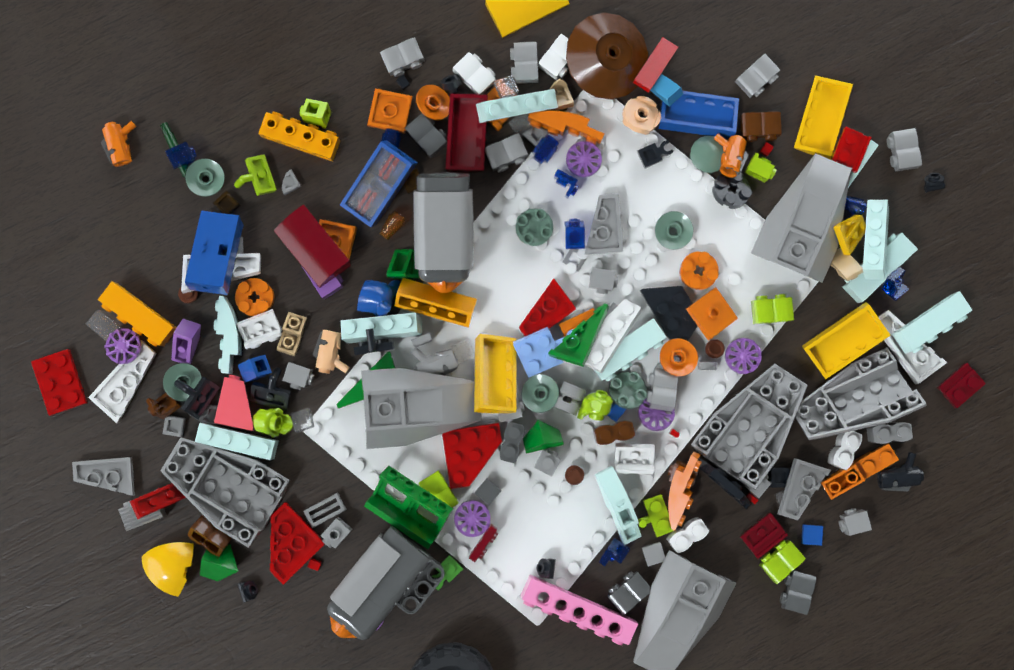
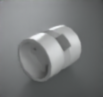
M563 381L560 388L561 396L558 397L554 407L576 416L580 407L578 402L583 400L586 390ZM567 397L572 398L570 403L566 402Z

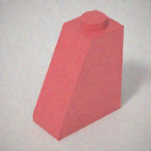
M229 375L228 378L224 377L214 424L253 431V422L244 381H241L240 377Z

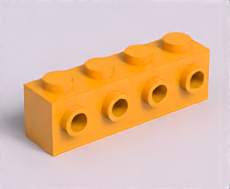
M274 111L272 114L266 112L258 133L262 138L332 162L340 144V139L335 132L326 130V132L320 131L319 127L308 124V126L302 125L300 120L295 118L285 119L282 114Z
M403 278L397 290L394 306L469 328L477 299L454 292L441 293L430 285Z
M111 281L98 298V301L102 303L101 307L110 313L112 311L116 313L118 320L124 324L127 322L131 324L134 332L147 336V341L155 347L157 345L165 346L177 328L116 282Z

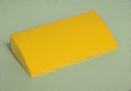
M485 0V5L502 38L570 4L568 0Z
M815 76L794 145L795 149L811 155L818 154L831 160L853 84Z
M865 302L803 344L802 347L823 377L827 379L891 335L871 306Z
M479 334L475 338L474 412L516 413V350L513 346L516 338Z

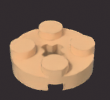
M637 96V98H631L624 106L622 112L623 124L637 133L647 135L659 124L661 112H658L657 104L652 99L645 96ZM643 112V116L646 118H642L638 114Z

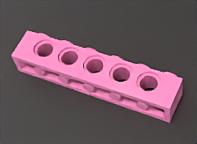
M529 575L520 595L525 605L532 608L536 605L542 608L541 611L548 615H552V613L557 614L562 621L569 623L571 620L577 623V627L583 630L592 629L595 631L594 634L602 638L608 636L612 638L614 643L621 646L623 643L630 644L638 626V623L633 618L533 575ZM546 592L548 597L543 601L539 600L538 595ZM565 600L564 607L557 608V601ZM576 608H583L581 615H574ZM595 615H600V616H601L599 622H597V623H592V622H591V619H592L593 616H595ZM612 623H618L616 630H609V626Z

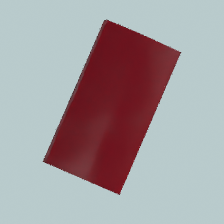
M450 94L446 170L448 172L484 171L487 122H479L476 104L488 101V95Z
M304 204L285 218L274 230L275 234L319 288L351 266L350 260Z

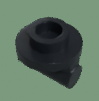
M936 172L930 173L925 177L924 191L927 193L945 189L944 176Z
M542 558L538 562L536 569L541 578L553 579L556 559Z
M244 581L237 584L243 603L257 597L258 588L253 581Z

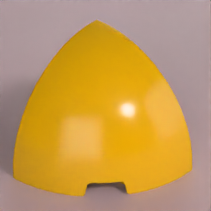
M185 542L168 543L147 551L142 556V565L150 581L163 592L178 597L187 581L186 573L187 568L192 563L194 544Z

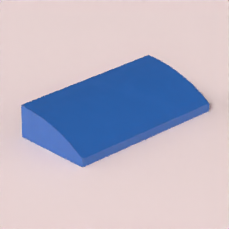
M683 91V95L670 107L662 101L660 110L661 120L658 129L716 136L719 133L724 138H730L736 134L739 98Z

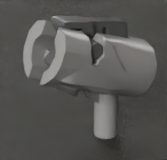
M417 347L411 352L419 360L416 363L417 367H414L415 371L445 376L456 370L459 365L452 348L436 352L434 356L424 355Z

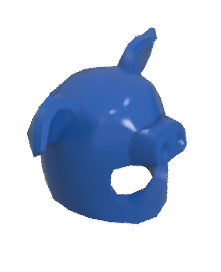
M366 280L360 291L357 311L370 312L375 314L376 317L387 316V313L393 306L394 296L397 294L401 282L393 280L387 284L380 281Z

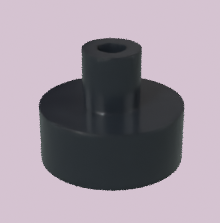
M453 74L443 78L441 84L444 90L450 91L451 94L458 93L457 88L461 85L459 75Z

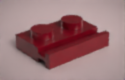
M966 362L936 388L943 393V396L954 408H958L986 383Z
M769 512L741 534L740 538L755 557L759 559L787 537L788 534Z
M492 523L470 553V560L476 562L478 558H483L487 552L485 548L489 542L493 543L498 536L496 532L498 527Z

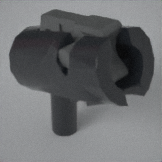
M909 452L906 463L901 465L900 468L893 466L877 472L879 488L888 491H909L911 486L921 485V481H924V473L918 466L913 467L916 454Z

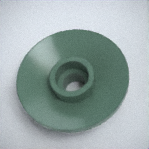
M199 159L188 167L186 183L189 189L196 195L203 197L212 196L223 187L225 176L223 169L217 162L211 159ZM208 176L209 181L203 182V177Z
M677 211L667 212L656 222L655 236L663 247L671 250L681 249L691 241L693 225L685 214ZM671 228L676 229L675 235L670 233Z
M179 363L166 371L163 378V387L167 395L172 399L186 401L190 395L175 387L174 382L176 380L186 381L187 385L194 389L202 376L196 367L187 363Z
M544 374L530 377L522 388L523 403L529 410L536 413L549 411L555 406L559 397L557 383L550 376ZM541 392H545V396L543 398H540L539 396Z

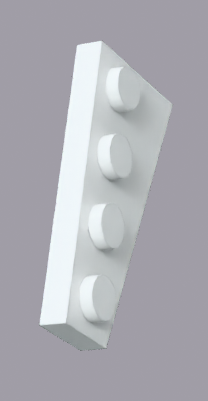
M260 253L237 254L231 281L261 274ZM183 255L182 293L192 291L185 283L191 255Z
M624 299L604 319L585 365L600 373L604 371L642 312L640 306Z
M889 310L878 316L891 335L884 340L915 385L921 383L947 363L943 358H939L931 347H927L925 344H922L924 348L916 353L912 351L904 353L892 334L905 326V324Z
M141 340L139 356L131 363L118 364L88 398L112 420L119 423L157 353ZM133 348L131 352L135 353L137 348ZM128 353V359L133 357V355Z

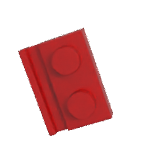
M845 127L831 160L850 167L853 173H857L872 137Z

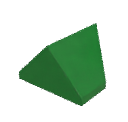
M395 249L386 273L387 277L393 279H420L418 269H415L413 249Z
M537 420L523 438L526 454L564 445L560 430L540 420Z
M229 544L220 557L206 549L201 559L200 576L220 581L238 572L231 544Z

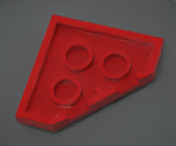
M499 423L455 429L442 434L450 489L468 487L475 480L502 442Z
M287 502L271 515L270 572L283 585L325 545L322 541L323 539Z

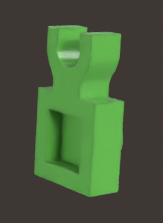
M451 555L441 563L445 573L443 580L436 587L437 590L443 586L444 580L450 583L463 570V567ZM436 568L439 573L432 575V577L438 578L441 576L440 569Z

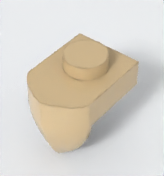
M561 79L556 80L550 87V89H555L558 108H555V111L573 107L574 101L567 83Z

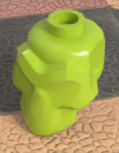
M602 390L588 394L581 403L577 418L583 420L589 414V417L593 420H604V416L608 415L611 411L612 398L608 396L607 392Z
M280 408L259 409L252 418L255 430L270 435L272 438L279 436V434L285 435L294 427L292 418L288 414H283V410Z

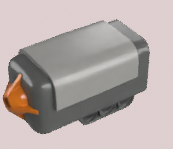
M455 172L419 174L417 176V190L413 191L415 269H418L420 279L427 282L438 292H452L462 282L467 280L470 269L473 268V189H470V174H458Z
M391 525L384 534L380 533L330 595L331 601L327 606V611L330 615L332 631L340 638L366 640L373 635L396 605L407 614L416 613L443 580L444 567L409 536ZM433 568H438L441 571V576L434 578L431 576L430 571ZM422 583L426 584L429 590L427 593H421L418 590V586ZM413 599L417 605L415 608L410 609L406 606V601Z

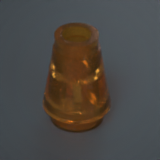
M395 211L391 214L389 213L379 234L389 240L390 237L404 226L406 219Z

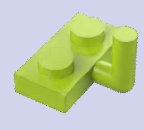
M265 154L246 158L245 162L249 174L241 175L234 183V186L241 188L245 182L252 181L257 196L275 192L277 189Z
M658 494L643 500L648 516L638 519V525L644 528L648 523H651L656 537L673 532L674 530L671 529L669 513L662 495Z

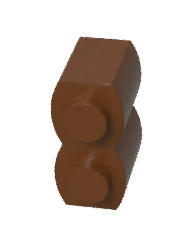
M781 112L742 113L740 116L741 136L747 142L758 141V138H765V141H775L777 137L782 135Z
M619 421L612 426L600 425L593 429L595 443L607 445L615 440H629L635 436L633 422Z
M203 514L192 525L187 534L194 542L204 546L210 553L218 557L233 540L232 537L215 528Z

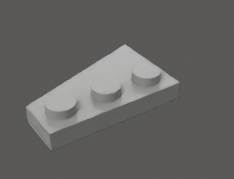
M619 194L599 195L585 255L623 252Z
M132 457L72 462L74 482L101 487L131 496L135 495Z
M794 458L777 514L798 520L810 503V498L820 488L822 480L825 476H828L831 470Z

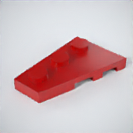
M554 278L518 327L524 336L546 327L550 329L576 310Z

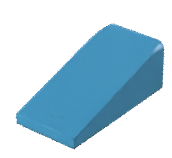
M663 74L660 75L650 90L669 107L683 95L682 88Z

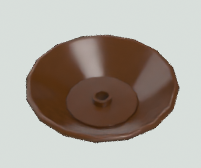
M600 13L586 17L575 26L567 41L566 61L570 75L582 90L596 98L613 100L627 96L638 87L633 81L648 60V50L644 37L633 23L620 15ZM610 50L614 52V56L610 55Z

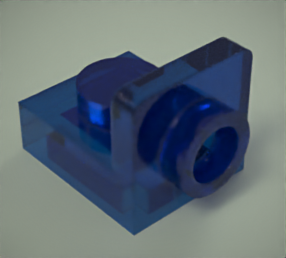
M187 142L165 150V154L174 170L188 163L192 164L195 162V157H197L192 146L189 147Z
M557 169L554 179H556L558 185L564 188L566 186L570 187L565 195V198L569 199L570 195L574 196L579 188L576 185L578 179Z
M576 218L564 221L565 248L585 249L584 222Z
M898 267L887 276L881 288L895 301L909 289L903 284L904 280L902 278L906 271L901 267Z
M614 538L599 563L603 566H606L609 560L622 563L630 548Z

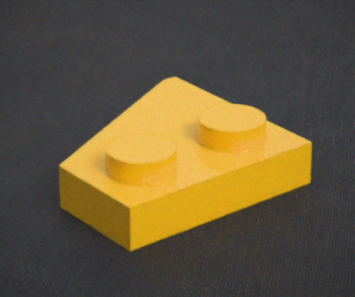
M854 215L833 227L843 255H851L865 234L866 224L863 215Z

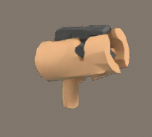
M328 330L320 332L313 355L317 358L315 367L319 368L318 372L330 374V370L334 371L335 367L344 373H347L350 367L341 362L338 355V349L341 350V333Z

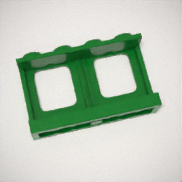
M388 465L379 475L380 481L364 507L426 549H429L437 539L453 508ZM387 484L407 496L404 502L386 491ZM421 505L439 517L438 521L433 523L419 514V506Z

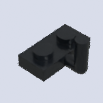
M372 328L366 329L367 342L358 343V347H353L354 354L361 355L393 350L394 342H389L387 338L377 340L376 344Z
M278 367L274 369L269 377L268 385L253 382L249 401L287 411L291 390L276 387V381L282 370Z
M205 377L201 378L194 389L180 380L174 382L175 387L190 395L181 409L196 419L201 417L220 388Z

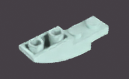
M219 296V300H216L215 310L218 311L217 319L214 320V330L216 334L224 335V338L220 341V350L223 351L222 358H219L218 367L221 369V373L233 374L234 355L242 356L241 334L237 327L238 320L227 297Z
M610 466L596 473V480L605 504L612 514L622 543L626 545L642 537L633 506L614 468Z

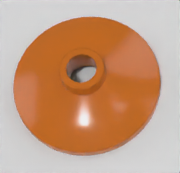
M425 85L419 89L416 95V103L419 110L426 117L433 120H442L449 115L450 97L442 88L436 85Z
M676 338L669 340L661 348L660 363L669 374L679 377L686 376L696 368L698 354L690 342ZM678 356L680 358V362H676L674 360V357Z

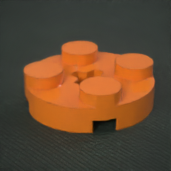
M697 251L684 258L679 274L686 286L695 290H704L714 284L718 278L719 269L716 260L709 253ZM695 266L703 267L702 276L694 273L696 270Z
M250 278L238 285L235 293V302L238 309L246 315L256 316L268 311L274 304V291L265 281L258 278ZM253 292L260 296L259 299H256L255 303L250 299Z

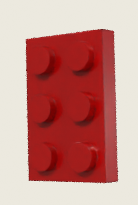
M70 349L31 361L49 416L87 404Z

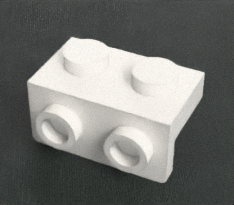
M273 309L237 322V327L244 340L245 349L257 348L266 341L273 342L282 335V328Z
M615 443L614 467L616 473L628 475L629 473L640 475L654 474V444Z

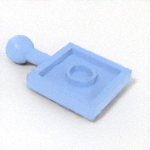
M548 327L513 342V346L528 378L564 363V361L550 357L548 354L551 349L554 350L560 345L564 338L562 337L554 341ZM573 329L569 330L566 336L571 334Z

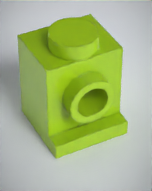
M306 98L304 105L300 108V116L304 123L318 125L326 129L331 116V110L327 102Z
M755 153L744 173L765 183L768 179L773 178L777 169L774 168L775 166L771 164L770 160L763 157L760 159L758 158L759 154Z

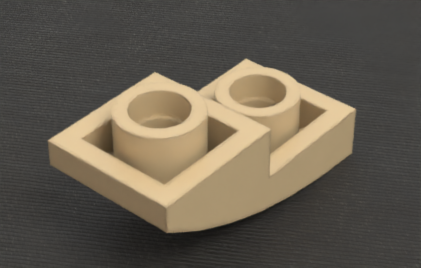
M841 248L837 249L830 266L836 269L840 277L850 281L863 273V268L851 255H843Z
M288 312L277 351L296 356L307 317Z

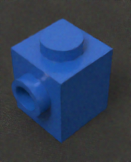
M266 355L251 358L238 365L244 383L260 379L272 373Z

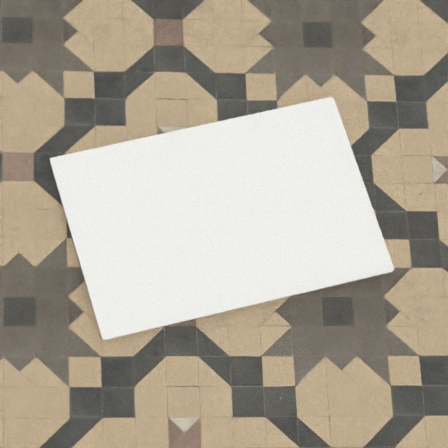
M583 90L574 100V106L569 107L565 112L589 118V127L605 133L601 144L596 143L595 145L600 150L602 156L599 170L590 177H578L571 173L567 167L566 155L569 148L575 143L586 141L585 137L580 135L578 137L572 136L566 129L563 136L548 134L473 222V268L470 269L467 280L452 291L477 299L469 328L417 313L421 316L422 335L430 333L432 337L431 342L417 348L424 355L431 356L436 355V352L452 348L459 365L456 370L445 376L475 381V338L479 334L516 338V340L525 337L518 327L554 278L576 308L575 311L549 329L554 341L564 337L558 324L592 308L596 310L604 303L608 304L609 308L613 302L619 305L624 299L642 308V312L626 336L653 318L663 331L641 295V289L683 286L692 303H694L716 287L738 319L710 340H720L724 344L726 351L732 341L739 338H748L755 341L762 352L786 322L753 324L751 301L756 300L757 296H767L768 299H775V295L786 294L787 297H792L794 313L819 281L751 254L765 219L746 204L737 209H730L729 206L719 204L712 193L715 179L707 172L697 169L692 160L670 142L664 146V150L670 151L673 149V153L669 156L662 155V162L644 169L637 150L653 143L658 148L666 139L655 130H652L647 135L631 130L623 124L622 112L624 105L617 99L596 98ZM584 145L585 152L588 148V145ZM577 146L576 149L581 153L580 146ZM591 148L589 154L594 152L595 150ZM571 151V155L577 156L573 151ZM596 155V156H594V157H592V158L598 159L599 157H598V155ZM572 159L569 160L570 163H573V162L576 161V160H572ZM578 165L574 166L573 169L577 170ZM587 167L588 172H592V169ZM581 168L580 174H583L584 168ZM619 194L623 252L585 255L599 195ZM528 209H543L553 221L554 229L552 236L542 245H526L516 234L515 225L517 217ZM671 211L685 214L693 225L691 241L685 247L677 250L663 247L655 236L656 222L663 214ZM671 228L670 233L675 235L676 229ZM573 246L578 249V252H572L568 259L570 263L566 265L562 261ZM697 251L709 253L716 260L719 269L718 278L714 284L704 290H695L686 286L679 274L684 258ZM586 259L579 272L576 271V266H578L580 261ZM695 266L696 270L694 273L702 276L703 267ZM592 268L616 271L615 276H618L617 288L613 287V291H608V294L596 293V289H590L589 283ZM401 309L398 314L415 313V312L409 311V310H406V309ZM697 326L688 342L695 347L698 354V362H717V369L699 370L697 363L696 368L690 374L678 376L674 420L668 428L662 431L649 430L641 423L638 416L639 406L634 409H626L617 421L633 422L635 436L625 441L615 440L607 445L595 443L593 429L600 425L612 426L616 423L607 415L601 421L591 419L589 414L583 420L577 418L578 412L575 416L553 407L547 412L536 413L524 405L525 412L522 413L523 417L500 423L498 413H481V421L461 428L499 423L502 442L470 486L451 489L459 504L453 507L435 542L535 625H540L548 614L542 612V608L536 605L534 608L523 603L524 600L520 596L529 575H533L568 591L617 531L612 514L605 504L595 477L596 473L610 466L615 470V443L654 444L655 446L654 474L640 475L629 473L628 475H622L617 473L634 509L743 374H738L728 367L725 361V351L719 358H711L706 354L705 346L710 340H707ZM419 336L388 339L389 342H394L393 350L364 354L303 428V432L372 490H375L380 481L379 475L388 465L417 485H419L420 481L439 470L450 487L442 434L407 446L366 449L364 400L339 409L336 405L362 378L361 371L370 370L389 351L396 368L414 370L419 360L411 353L415 348L411 340ZM668 337L663 340L664 344L669 341ZM745 341V349H746L747 345L749 344V343L746 342V341ZM737 342V346L741 349L740 342ZM663 345L657 349L650 348L647 350V356L641 360L635 358L631 361L632 366L624 371L619 369L615 374L637 372L644 381L648 393V391H651L652 386L648 384L650 373H653L655 368L664 369L660 363V351ZM752 345L749 351L754 350L755 347ZM731 347L730 350L736 352V350L733 347ZM516 352V398L520 402L523 401L521 395L522 388L529 378ZM758 353L752 354L751 356L758 357ZM729 355V359L735 358V356ZM675 356L674 360L680 362V358ZM564 361L562 364L538 373L550 376L555 380L559 387V396H561L560 388L563 381L586 390L584 398L590 393H595L597 390L605 391L610 396L609 384L611 380L608 382L605 379L601 381L595 371L587 365L582 367ZM737 361L733 362L731 365L735 367ZM742 364L738 368L740 371H742ZM545 392L540 393V398L545 396ZM567 397L566 402L570 403L572 398ZM537 420L560 430L564 445L549 448L558 453L557 457L561 459L552 477L534 468L542 450L526 454L523 439L519 443L520 452L515 463L500 460V448L505 441V428L509 422L523 425L524 436ZM655 421L651 424L653 427H655ZM671 429H674L677 432H679L680 435L678 438H675L672 435L668 434ZM570 466H579L584 471V479L578 485H572L565 479V472ZM486 478L502 490L490 505L474 493ZM387 484L386 491L404 502L407 496ZM470 500L483 503L490 512V524L492 523L498 527L496 531L498 536L493 543L489 542L485 547L487 552L482 559L478 558L476 562L470 560L469 555L483 534L477 537H467L458 531L454 522L457 508L462 503ZM471 504V510L473 511L475 505ZM421 505L419 506V514L433 523L438 521L439 517L433 515V513ZM466 506L462 507L463 510H465L466 512H468ZM479 506L477 512L481 511L483 507ZM461 512L458 513L459 517H465ZM483 513L482 515H480V517H486V516H487L486 513ZM458 521V525H461L465 521ZM480 521L483 525L487 524L486 521ZM468 525L462 528L464 532L467 530ZM476 525L478 531H479V532L482 531V528H480L478 525ZM473 526L471 527L470 534H474ZM542 558L556 559L553 579L541 578L538 575L536 567ZM546 592L538 595V599L541 601L548 597Z

